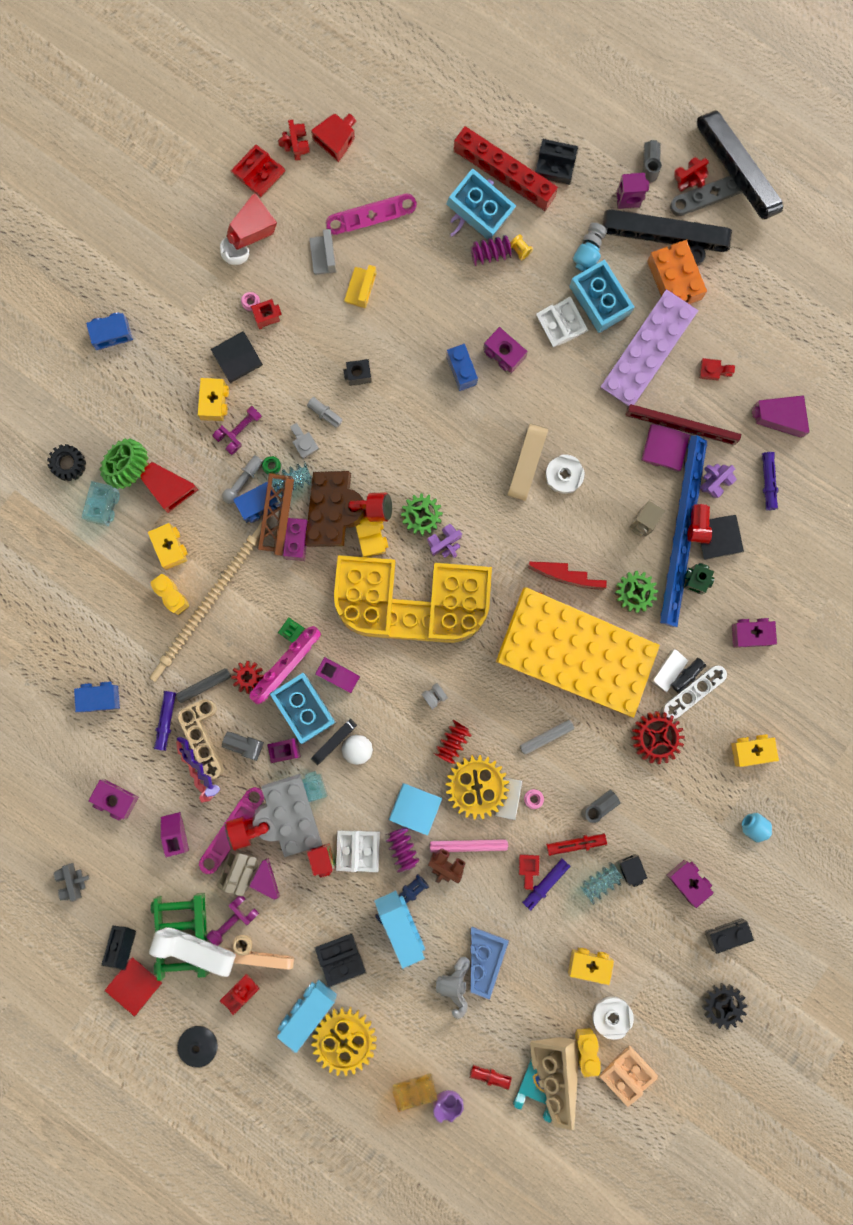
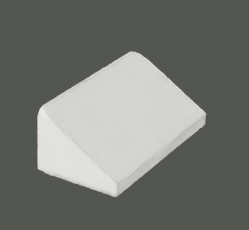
M671 650L651 679V682L667 692L671 687L670 684L676 680L688 660L677 650Z
M504 777L503 780L509 781L504 787L510 789V791L504 792L508 799L501 800L504 807L498 805L499 812H495V816L515 820L522 781Z

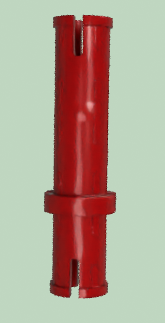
M605 833L593 836L583 835L582 838L546 845L548 855L551 856L583 849L589 851L590 848L607 846V839ZM595 841L593 843L579 845V843ZM575 844V846H571V847H566V848H561V849L558 848V847H561V846H567V845Z

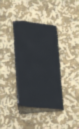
M112 925L101 966L126 970L136 930Z

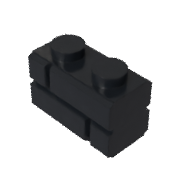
M742 918L705 931L709 946L716 954L754 941L748 922Z

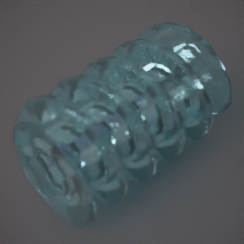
M303 461V468L296 464V470L291 466L289 467V473L284 469L282 470V475L293 477L294 491L297 490V484L304 488V481L311 485L312 478L305 461ZM272 480V485L276 492L283 487L284 480Z
M612 862L608 863L609 869L604 866L602 867L603 874L596 871V878L590 875V883L586 880L582 881L583 888L581 887V889L593 905L595 904L594 897L602 900L601 892L606 896L608 895L607 888L615 891L614 883L622 886L620 879L624 880V878Z

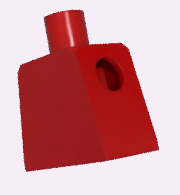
M350 113L344 119L340 118L337 114H332L311 130L312 139L339 163L355 139L352 126L357 121Z

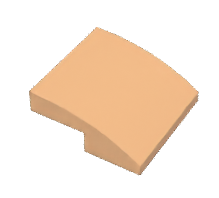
M628 1046L600 1074V1078L629 1107L643 1095V1091L658 1079V1075L631 1046Z

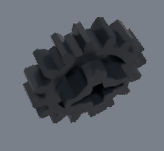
M721 983L719 989L713 985L714 991L707 990L706 992L709 994V997H703V1000L707 1002V1004L702 1005V1008L707 1010L704 1014L705 1017L710 1018L709 1022L712 1025L716 1023L719 1029H721L722 1025L727 1030H729V1025L736 1028L737 1021L743 1022L740 1018L741 1015H747L743 1008H747L748 1005L742 1002L746 999L745 996L739 995L741 992L739 989L733 990L731 984L726 988ZM733 996L735 997V999H736V1001H737V1006H735L734 1003H733V1001H734ZM728 1004V1007H727V1008H726V1007H724L723 1009L721 1008L722 1005ZM712 1007L716 1008L717 1016L714 1015Z

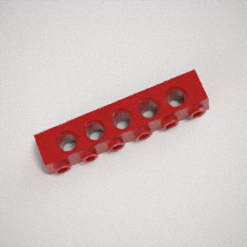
M464 126L455 138V153L543 211H546L555 199L558 186L468 127Z

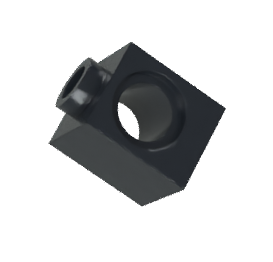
M369 359L346 362L347 369H343L344 379L349 381V386L372 383ZM355 370L362 371V374L359 376H354L352 373Z
M633 854L617 861L625 882L629 886H639L644 883L643 880L648 878L639 855Z

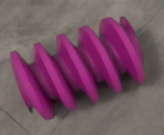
M506 235L502 237V241L499 237L495 238V242L492 238H489L487 244L485 240H481L480 246L477 241L473 242V247L471 246L474 266H477V260L484 265L486 258L489 263H491L492 257L495 258L496 262H499V256L506 260V256L509 254L510 258H512L510 241Z
M400 828L385 834L390 835L386 843H393L388 849L396 851L391 856L392 858H398L394 865H401L397 873L412 869L419 862V858H413L417 853L416 850H410L414 844L407 843L411 839V835H404L408 828Z

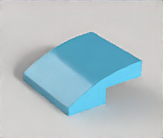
M403 783L389 820L428 835L442 798Z

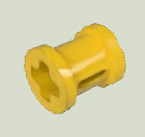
M521 234L517 235L510 242L511 249L513 248L519 255V259L524 260L530 255L533 248L525 243Z

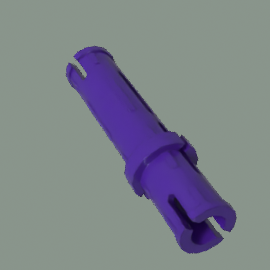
M775 452L762 453L763 494H765V510L771 511L778 509L777 493L779 488L776 484Z
M164 691L158 728L155 729L157 733L154 749L167 750V741L169 734H171L170 724L176 698L175 692Z
M561 858L537 886L533 887L534 890L522 903L532 911L542 898L545 899L547 897L546 893L571 866Z

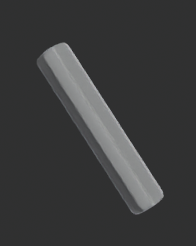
M568 720L520 745V749L523 754H528L574 730V725L571 720Z

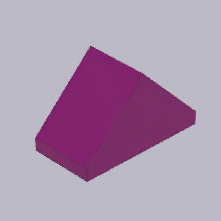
M297 738L267 744L271 763L301 758Z
M266 858L260 864L249 887L275 900L280 897V893L269 858Z

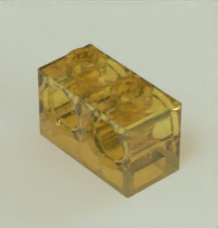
M432 1073L393 1084V1095L398 1112L437 1100V1091Z

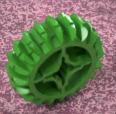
M124 438L122 441L118 440L116 445L112 444V448L107 450L108 453L103 456L104 460L100 462L102 465L99 469L101 471L100 476L103 477L105 483L113 488L124 489L126 486L130 487L132 483H136L138 478H141L142 472H145L144 467L148 465L146 461L149 459L147 456L148 452L141 443L131 438Z

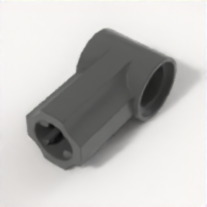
M650 140L644 143L642 173H645L646 180H649V183L657 180L662 167L660 161L661 143L657 140Z
M227 731L222 742V748L240 753L245 758L258 761L264 742Z
M610 789L582 809V818L587 822L597 823L603 816L620 805L621 802ZM591 808L596 811L594 819L588 817V811Z

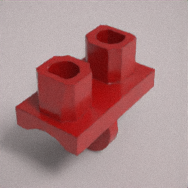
M292 119L288 120L291 136H288L287 132H282V137L278 139V145L285 148L286 152H289L290 146H293L295 161L301 160L300 155L310 153L308 140L297 141V138L307 136L305 123L294 124Z
M694 157L688 163L689 169L685 170L683 167H679L674 171V178L678 182V190L682 192L690 186L696 185L698 188L705 186L704 179L708 177L707 164H709L706 158L699 160L697 157Z
M245 974L220 999V1002L234 1015L260 987Z

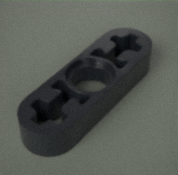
M350 718L313 755L311 760L318 766L357 727V724Z

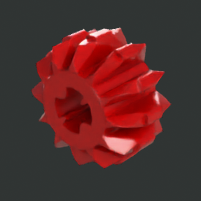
M246 661L245 667L242 663H238L240 670L233 669L237 676L233 675L231 679L237 680L233 686L237 687L240 685L239 692H243L245 689L246 694H250L251 688L253 690L255 685L259 683V679L263 678L264 675H259L263 669H256L258 665L256 662L251 666L250 661ZM247 672H250L249 675H252V679H249V682L246 683L247 680L244 679V676H247Z

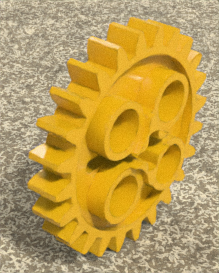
M471 755V761L469 762L466 758H463L464 764L461 765L457 762L458 769L451 768L454 775L447 776L452 780L450 783H446L447 786L451 787V790L446 791V793L452 794L448 801L456 802L453 808L460 807L459 814L466 811V818L471 813L475 820L478 814H480L482 819H484L485 813L492 817L491 811L494 810L498 813L497 806L504 807L501 800L508 799L504 792H509L510 789L505 788L504 785L508 784L509 781L503 780L507 774H500L503 767L499 766L496 768L497 761H493L490 764L489 757L482 761L481 755H479L478 760H475L474 756ZM473 770L477 771L478 783L483 785V788L480 789L481 805L478 803L477 791L472 789L475 786ZM487 770L491 773V778L488 781L481 780L480 774L482 771ZM464 774H470L472 778L471 782L467 785L461 782V777ZM487 790H492L495 794L494 799L491 801L484 799V792ZM468 793H472L475 796V801L472 804L465 803L464 797Z
M341 1007L340 1013H338L334 1008L332 1011L333 1015L331 1016L327 1012L325 1015L326 1020L322 1019L319 1022L321 1026H316L315 1030L318 1033L312 1034V1038L316 1040L311 1043V1046L317 1047L313 1051V1055L319 1054L316 1061L320 1062L323 1060L322 1068L329 1066V1073L336 1069L337 1076H339L341 1071H344L345 1076H347L348 1070L355 1074L356 1067L361 1071L363 1070L362 1063L369 1065L370 1061L367 1057H374V1053L371 1050H376L377 1045L372 1042L377 1041V1037L371 1035L375 1032V1028L369 1029L372 1021L365 1022L366 1014L359 1017V1010L353 1014L351 1007L348 1009V1012H345L344 1008ZM344 1022L349 1028L346 1031H342L338 1028V1024ZM355 1036H360L363 1038L364 1042L362 1044H356L353 1041V1038ZM331 1038L335 1041V1045L327 1046L325 1040ZM345 1038L348 1039V1042H347V1043H344V1044H341V1043H340V1042H341V1039H342V1040H344ZM352 1048H353L354 1050H357L358 1053H357V1054L354 1053L353 1050H352ZM347 1052L350 1054V1058L343 1060L340 1054Z

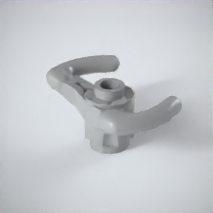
M460 957L454 966L456 971L451 976H439L436 982V992L440 993L441 996L450 997L459 1007V1010L454 1009L452 1011V1016L455 1019H461L467 1012L468 1005L463 997L466 991V982H463V979L470 967V961L467 957Z

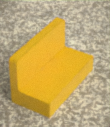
M368 265L367 270L359 267L354 268L345 296V303L366 308L377 274L375 266Z

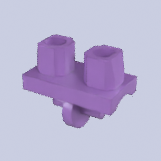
M716 464L714 467L707 465L705 467L707 474L703 476L706 481L700 486V490L708 492L713 498H719L724 492L719 485L724 482L726 486H730L737 480L733 473L735 470L733 465L726 466L723 464L720 466Z
M448 524L442 529L446 539L440 541L436 534L427 539L433 556L447 548V550L442 552L443 557L445 558L451 554L455 558L457 557L455 551L460 548V545L456 543L451 546V544L462 538V533L460 530L457 531L451 524Z

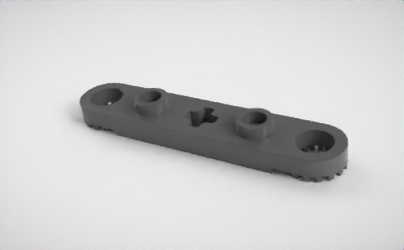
M730 175L709 183L702 188H696L676 196L671 202L670 209L676 216H681L743 192ZM712 189L714 191H718L716 196L714 194H710ZM683 202L685 208L678 209L675 203Z

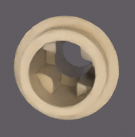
M239 935L233 940L232 948L236 954L246 955L251 951L252 940L250 936ZM242 940L247 942V945H243Z

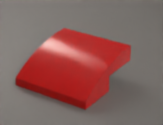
M255 144L231 172L261 198L282 176L285 169L281 164L273 160L268 152Z
M132 957L128 961L126 970H121L104 991L135 1017L162 985V982L157 981V977Z

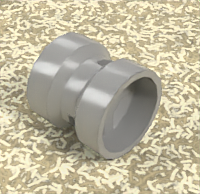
M591 223L588 228V234L584 236L582 241L583 244L589 242L600 248L602 244L601 239L605 237L607 229L601 224Z
M438 683L434 684L431 690L421 694L432 710L437 707L440 701L444 702L448 699Z

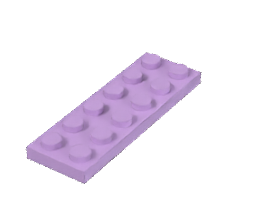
M666 289L600 388L627 406L630 404L634 405L699 310Z

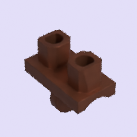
M443 848L436 854L433 852L428 866L433 868L432 873L437 875L435 882L440 883L442 879L449 882L451 879L459 884L462 879L465 862L456 858L453 864L447 861L450 854Z

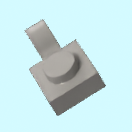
M297 423L290 426L297 438L293 441V444L302 459L319 450L309 432L304 435Z

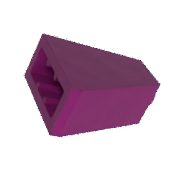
M804 395L759 400L753 405L752 416L758 425L799 438L805 437L810 433Z

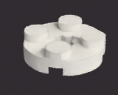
M561 455L552 460L546 469L547 485L561 494L573 493L584 480L585 472L580 461L571 455ZM568 470L567 474H569L570 477H566V479H563L560 475V472Z
M610 996L598 1001L592 1014L595 1028L608 1039L614 1040L624 1037L633 1026L634 1017L631 1008L623 999ZM611 1013L618 1015L615 1023H611V1020L608 1019Z

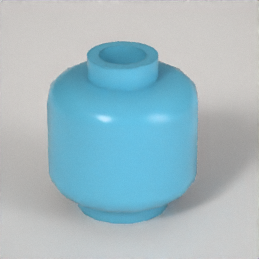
M589 242L579 245L573 256V261L576 263L575 268L584 272L596 265L601 257V254L598 252L600 249Z
M759 813L748 814L742 821V830L750 839L760 843L771 837L772 823Z

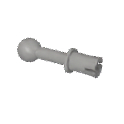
M254 455L245 468H241L244 471L231 489H226L223 492L222 498L224 502L228 504L234 503L233 499L238 497V491L248 478L255 477V472L263 463L259 457Z

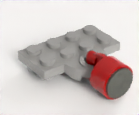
M300 774L262 785L266 804L260 805L255 810L254 817L244 819L242 816L226 821L225 824L227 839L231 849L234 851L251 846V839L257 836L266 841H279L284 857L322 846L320 834Z

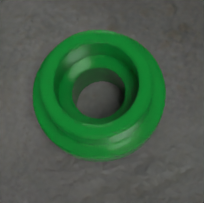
M266 457L263 460L262 469L267 475L269 473L277 474L281 470V462L277 457ZM274 463L275 468L269 469V464Z

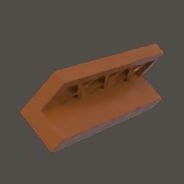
M269 473L258 550L272 551L275 555H283L294 483L292 476ZM273 478L284 480L283 487L277 492L272 487ZM277 496L280 500V506L273 511L269 506V501ZM274 515L278 520L277 525L270 530L266 525V520ZM269 534L275 539L274 547L263 545L264 538Z

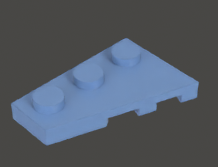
M471 927V993L490 1000L509 940L475 927Z

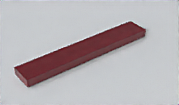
M633 404L629 405L625 414L627 417L731 445H736L742 435Z

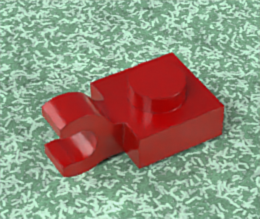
M702 358L699 379L718 381L720 375L732 377L735 373V365L721 366L722 360Z
M519 854V875H524L525 890H533V876H539V855Z

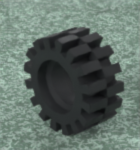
M61 444L58 449L56 447L53 448L54 453H49L51 458L47 459L50 463L47 465L51 469V473L63 481H72V479H78V475H83L81 471L86 469L84 467L86 465L85 457L74 446L69 444L63 446ZM65 456H71L74 460L73 466L67 470L62 469L60 466L61 459Z

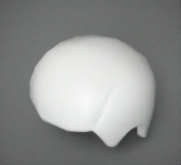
M224 238L220 243L221 257L228 264L240 265L247 261L249 247L246 246L236 250L234 245L227 238Z
M352 735L343 742L341 751L343 758L348 763L359 765L364 764L371 758L373 748L371 742L365 736Z

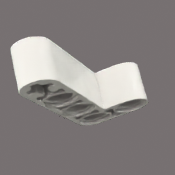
M164 928L156 931L149 953L155 957L167 958L173 956L220 976L230 975L236 956L229 950L173 928Z

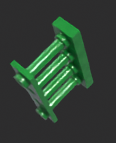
M197 893L191 901L162 903V896L155 897L153 902H151L155 932L164 928L176 930L192 929V931H195L196 938L208 942L206 937L205 893ZM185 909L194 911L195 919H192V921L163 923L162 911ZM156 957V963H154L153 968L154 975H157V981H161L165 977V972L194 970V972H197V978H203L209 974V971L188 962L165 964V958Z

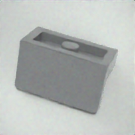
M331 229L323 230L324 236L310 238L315 275L336 273Z

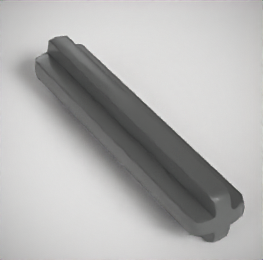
M224 668L178 692L176 697L180 703H183L229 679L231 674L228 669Z

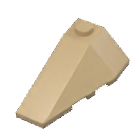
M557 1037L531 1041L532 1065L534 1069H537L540 1081H538L540 1088H543L546 1094V1105L554 1127L573 1130L579 1064L577 1040Z

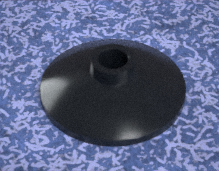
M203 1026L188 1028L183 1032L178 1041L179 1057L190 1067L199 1068L208 1065L214 1059L218 1050L216 1036L210 1029ZM194 1045L200 1048L198 1052L193 1050Z

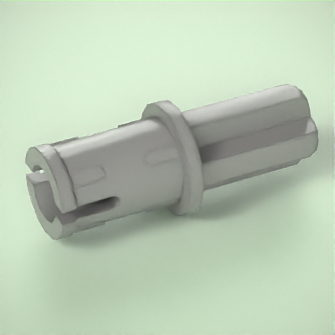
M312 397L308 402L307 407L318 414L320 419L326 420L335 428L341 425L342 418L331 411L329 406L326 407L315 397Z

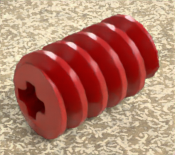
M452 720L455 727H448L451 733H444L447 740L441 739L440 742L443 747L437 746L436 749L439 754H433L450 764H455L456 762L452 757L459 758L460 755L456 750L463 751L464 748L461 746V743L467 744L468 741L465 739V736L471 737L472 734L467 727Z

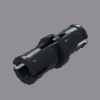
M697 657L687 669L681 671L682 674L670 686L677 693H681L706 667L704 661Z

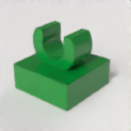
M288 617L278 631V634L293 643L303 633L305 628Z

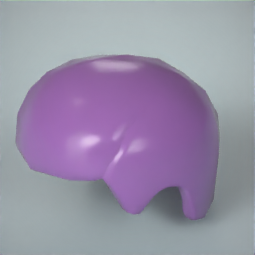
M446 1090L440 1092L433 1101L434 1117L440 1123L443 1120L453 1122L464 1110L463 1099L455 1091Z

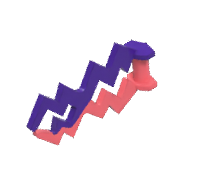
M178 737L176 741L177 751L181 755V760L189 766L190 776L194 778V786L202 793L199 800L201 803L209 802L220 791L218 785H212L211 776L204 774L203 764L195 761L193 749H189L188 740Z

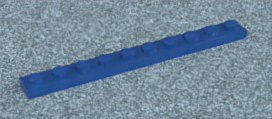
M698 435L691 436L688 445V456L685 463L684 480L682 481V492L679 500L678 517L676 518L670 566L667 574L663 608L660 615V623L670 627L678 626L685 583L684 577L687 571L691 542L687 539V534L691 525L692 506L698 503L707 441Z

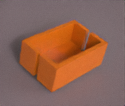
M687 240L671 245L669 250L665 247L651 252L647 263L661 297L667 289L688 304L703 299L707 289Z

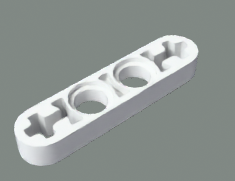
M713 666L684 688L681 693H678L665 703L662 713L666 712L667 718L671 715L674 716V719L678 718L720 685L727 677L726 670L722 666ZM714 670L720 671V679L715 678L710 682L707 678H705V676H707L708 678L714 676ZM699 681H704L707 684L706 691L700 692L697 689ZM684 693H689L692 696V701L689 704H685L682 701ZM679 703L682 707H684L683 709H681V707L676 708L674 710V712L676 713L675 715L668 714V706L674 707Z

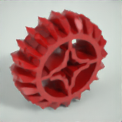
M655 711L654 717L649 712L647 713L648 720L646 717L641 716L640 719L643 723L635 722L639 729H632L633 733H637V736L631 737V740H637V743L632 746L633 748L639 747L640 749L636 751V754L644 753L642 759L646 760L649 757V763H653L655 759L657 764H661L662 759L664 763H669L668 756L674 760L676 757L673 752L681 753L677 746L684 747V744L679 742V739H685V736L679 735L683 728H676L680 722L675 721L672 723L674 716L671 715L667 718L666 712H663L661 717L659 711ZM655 721L664 723L656 731L647 727ZM668 727L672 733V743L666 737ZM644 732L649 737L647 748L643 741ZM661 732L659 737L663 742L656 741L655 743L656 737L653 734ZM659 745L668 748L667 751L661 754L652 753Z

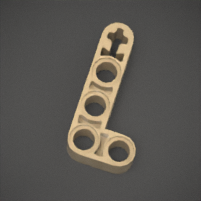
M533 423L529 424L507 496L526 501L548 428Z
M203 699L183 708L178 714V720L197 761L203 764L204 774L211 776V779H216L222 776L224 768L202 721L212 717L217 711V706L212 700ZM205 703H209L211 706V710L207 714L202 711V706ZM190 711L193 714V719L190 722H186L184 716ZM196 729L201 732V737L198 740L193 738V732ZM203 747L209 749L210 753L207 758L201 755ZM211 759H214V761H211L210 763L205 764V761H209V760H211ZM212 767H217L215 774H211L209 771Z

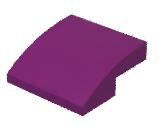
M650 424L641 461L657 467L663 466L676 472L681 471L690 435L668 427Z

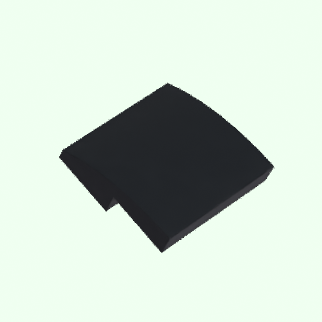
M542 138L535 172L547 180L570 185L579 146Z
M244 331L211 348L229 383L263 366Z
M737 515L709 519V527L712 528V538L709 544L701 543L704 560L744 552Z
M352 933L314 947L329 988L367 973Z

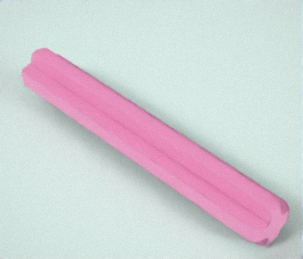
M431 841L430 851L438 852L441 848L448 852L507 851L508 841Z

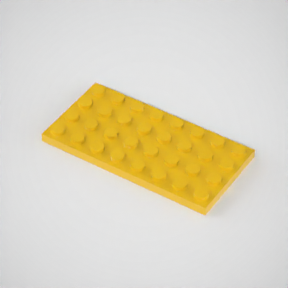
M523 587L496 663L634 718L660 645L527 587Z

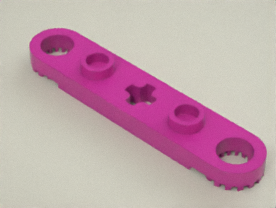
M409 193L401 194L332 214L326 219V228L331 229V234L333 235L350 232L413 213L417 207V202L413 195ZM406 199L412 201L409 208L402 207ZM370 210H372L375 213L373 214L374 218L366 216L369 214ZM333 220H339L340 226L336 229L330 227V223Z
M311 626L307 628L296 641L291 643L289 649L276 664L264 674L261 681L249 695L255 704L259 705L263 703L262 701L265 702V699H268L267 696L276 690L309 652L314 642L316 643V640H319L321 632L317 627Z
M257 787L248 789L226 821L242 816L244 819L254 817L255 810L264 802L263 791ZM251 792H257L260 795L257 803L250 801L249 795ZM226 822L199 861L200 870L205 874L216 872L231 850L225 831ZM207 858L214 860L215 865L213 869H207L204 866V861Z

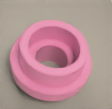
M248 292L243 295L241 304L245 310L252 311V305L248 304L250 300L254 301L252 305L260 303L259 296L256 293Z
M531 789L526 792L524 802L527 807L538 809L542 806L544 797L539 790ZM533 795L537 796V801L535 803H532L530 801V798Z

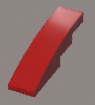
M532 561L528 563L529 569L564 584L596 590H605L607 588V580L587 579L588 572L568 571V563Z

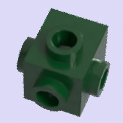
M702 563L695 564L686 571L684 578L687 580L684 588L700 595L705 594L707 589L711 588L714 583L715 577H712L714 571L710 570L708 565Z

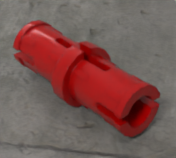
M473 1064L470 1072V1078L485 1082L488 1086L494 1085L506 1090L510 1088L512 1077L495 1072L494 1069L488 1070Z

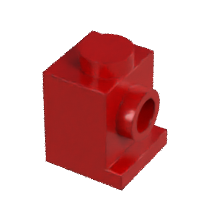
M273 299L251 306L259 330L265 326L280 322L279 316L282 313L279 305H274Z

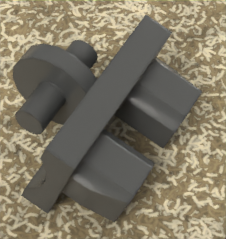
M74 863L64 865L53 873L56 882L63 880L66 882L67 888L58 890L60 901L70 900L71 902L82 898L80 890L86 889L84 881L90 879L89 875L83 876L81 869L75 871Z

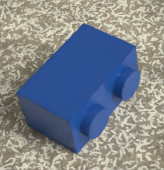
M112 313L109 317L94 318L91 322L86 323L91 344L96 350L133 341L128 319L123 313Z
M465 343L447 349L446 358L459 391L476 386L478 377Z
M267 482L233 499L246 523L249 521L250 523L256 522L263 515ZM276 496L269 501V506L273 511L280 506Z
M100 682V686L93 687L92 684H80V688L74 689L76 712L120 709L118 685H112V682Z

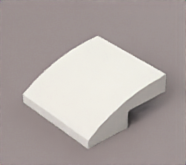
M571 296L555 306L553 304L536 314L553 347L570 341L588 331Z
M337 831L336 871L379 872L380 832Z

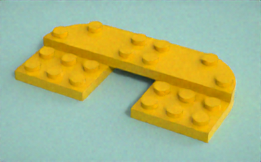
M341 555L337 557L334 588L336 611L344 625L359 635L456 643L467 640L475 635L486 621L490 606L492 567L434 563L431 602L393 599L396 560Z

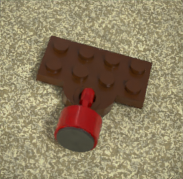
M350 471L313 472L305 545L307 547H344L346 528L359 525L362 518H368L370 522H388L392 515L390 495L387 492L369 493L367 499L364 500L359 493L350 489Z

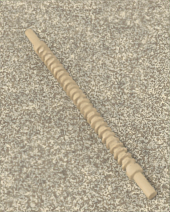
M261 523L252 536H248L246 539L247 543H243L244 547H240L241 551L237 552V557H233L234 561H230L231 565H227L228 569L224 570V575H220L221 579H217L218 583H214L215 587L211 588V593H207L208 597H204L205 601H201L202 605L198 606V611H194L195 615H191L192 619H188L189 623L185 624V629H181L182 633H178L179 637H175L176 641L172 642V647L169 646V651H165L166 655H162L159 659L160 663L149 677L151 680L156 682L165 668L172 664V658L175 659V654H179L178 650H182L181 646L185 645V640H189L188 636H192L191 632H195L194 628L198 627V622H202L201 618H205L204 614H207V610L211 609V604H215L214 600H218L217 596H220V592L224 591V586H228L227 582H231L230 578H233V574L237 573L236 569L241 568L239 565L244 564V559L247 560L246 556L250 555L249 551H253V546H257Z

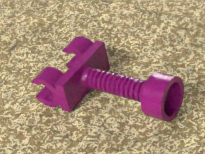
M252 405L246 410L247 417L235 429L229 432L221 425L212 435L217 442H220L225 435L233 441L226 447V451L230 455H233L242 447L236 436L251 421L257 422L262 417Z
M238 896L228 905L234 912L233 916L218 930L212 929L206 935L212 944L219 946L223 942L222 936L239 919L248 925L259 914L254 908L247 916L244 915L238 908L245 900L243 896Z

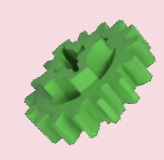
M420 493V498L413 495V501L406 500L408 506H402V509L406 512L401 513V517L406 518L402 522L403 525L408 524V531L414 529V535L420 531L421 536H423L424 531H427L430 535L431 528L434 530L438 529L436 523L441 524L442 520L438 517L443 516V512H438L441 509V505H435L437 502L436 498L431 501L429 494L426 498H423V494ZM417 503H422L420 506H414ZM429 505L433 508L435 515L430 513ZM424 511L425 516H423L422 519L419 518L418 513ZM409 514L414 517V524L411 522ZM431 523L428 526L422 527V524Z
M635 571L633 576L628 572L626 574L627 579L622 576L620 578L622 583L616 584L620 588V590L615 591V594L620 595L617 602L622 601L621 608L627 606V612L634 609L635 613H639L640 608L645 612L647 611L646 606L651 608L653 606L651 601L657 600L653 596L658 593V590L653 589L657 584L656 582H650L651 576L645 578V572L639 575L638 571ZM637 580L644 582L645 585L638 583ZM627 584L629 588L628 591L624 593V588ZM640 590V593L634 595L633 591ZM649 591V595L646 600L644 596L646 592ZM628 600L635 601L637 605L630 603Z

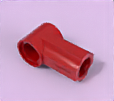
M707 504L692 506L691 525L687 534L689 542L709 544L711 541L712 528L709 527L710 506H707Z

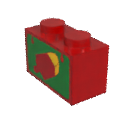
M330 843L310 849L307 852L313 876L319 875V878L331 875L336 864Z

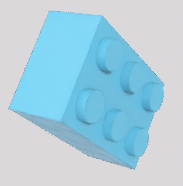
M473 168L449 196L446 203L448 207L487 240L495 235L516 207L512 201Z
M605 259L573 277L571 280L570 289L598 333L631 315L634 305Z
M301 673L270 693L301 744L306 743L336 724V721L305 673Z
M394 891L374 900L402 969L425 959L422 951L426 949L404 897H399L397 891Z
M319 979L315 984L313 982L310 983L303 995L304 999L299 998L290 1012L291 1016L287 1014L277 1029L280 1031L277 1038L295 1053H297L335 1003L337 993Z

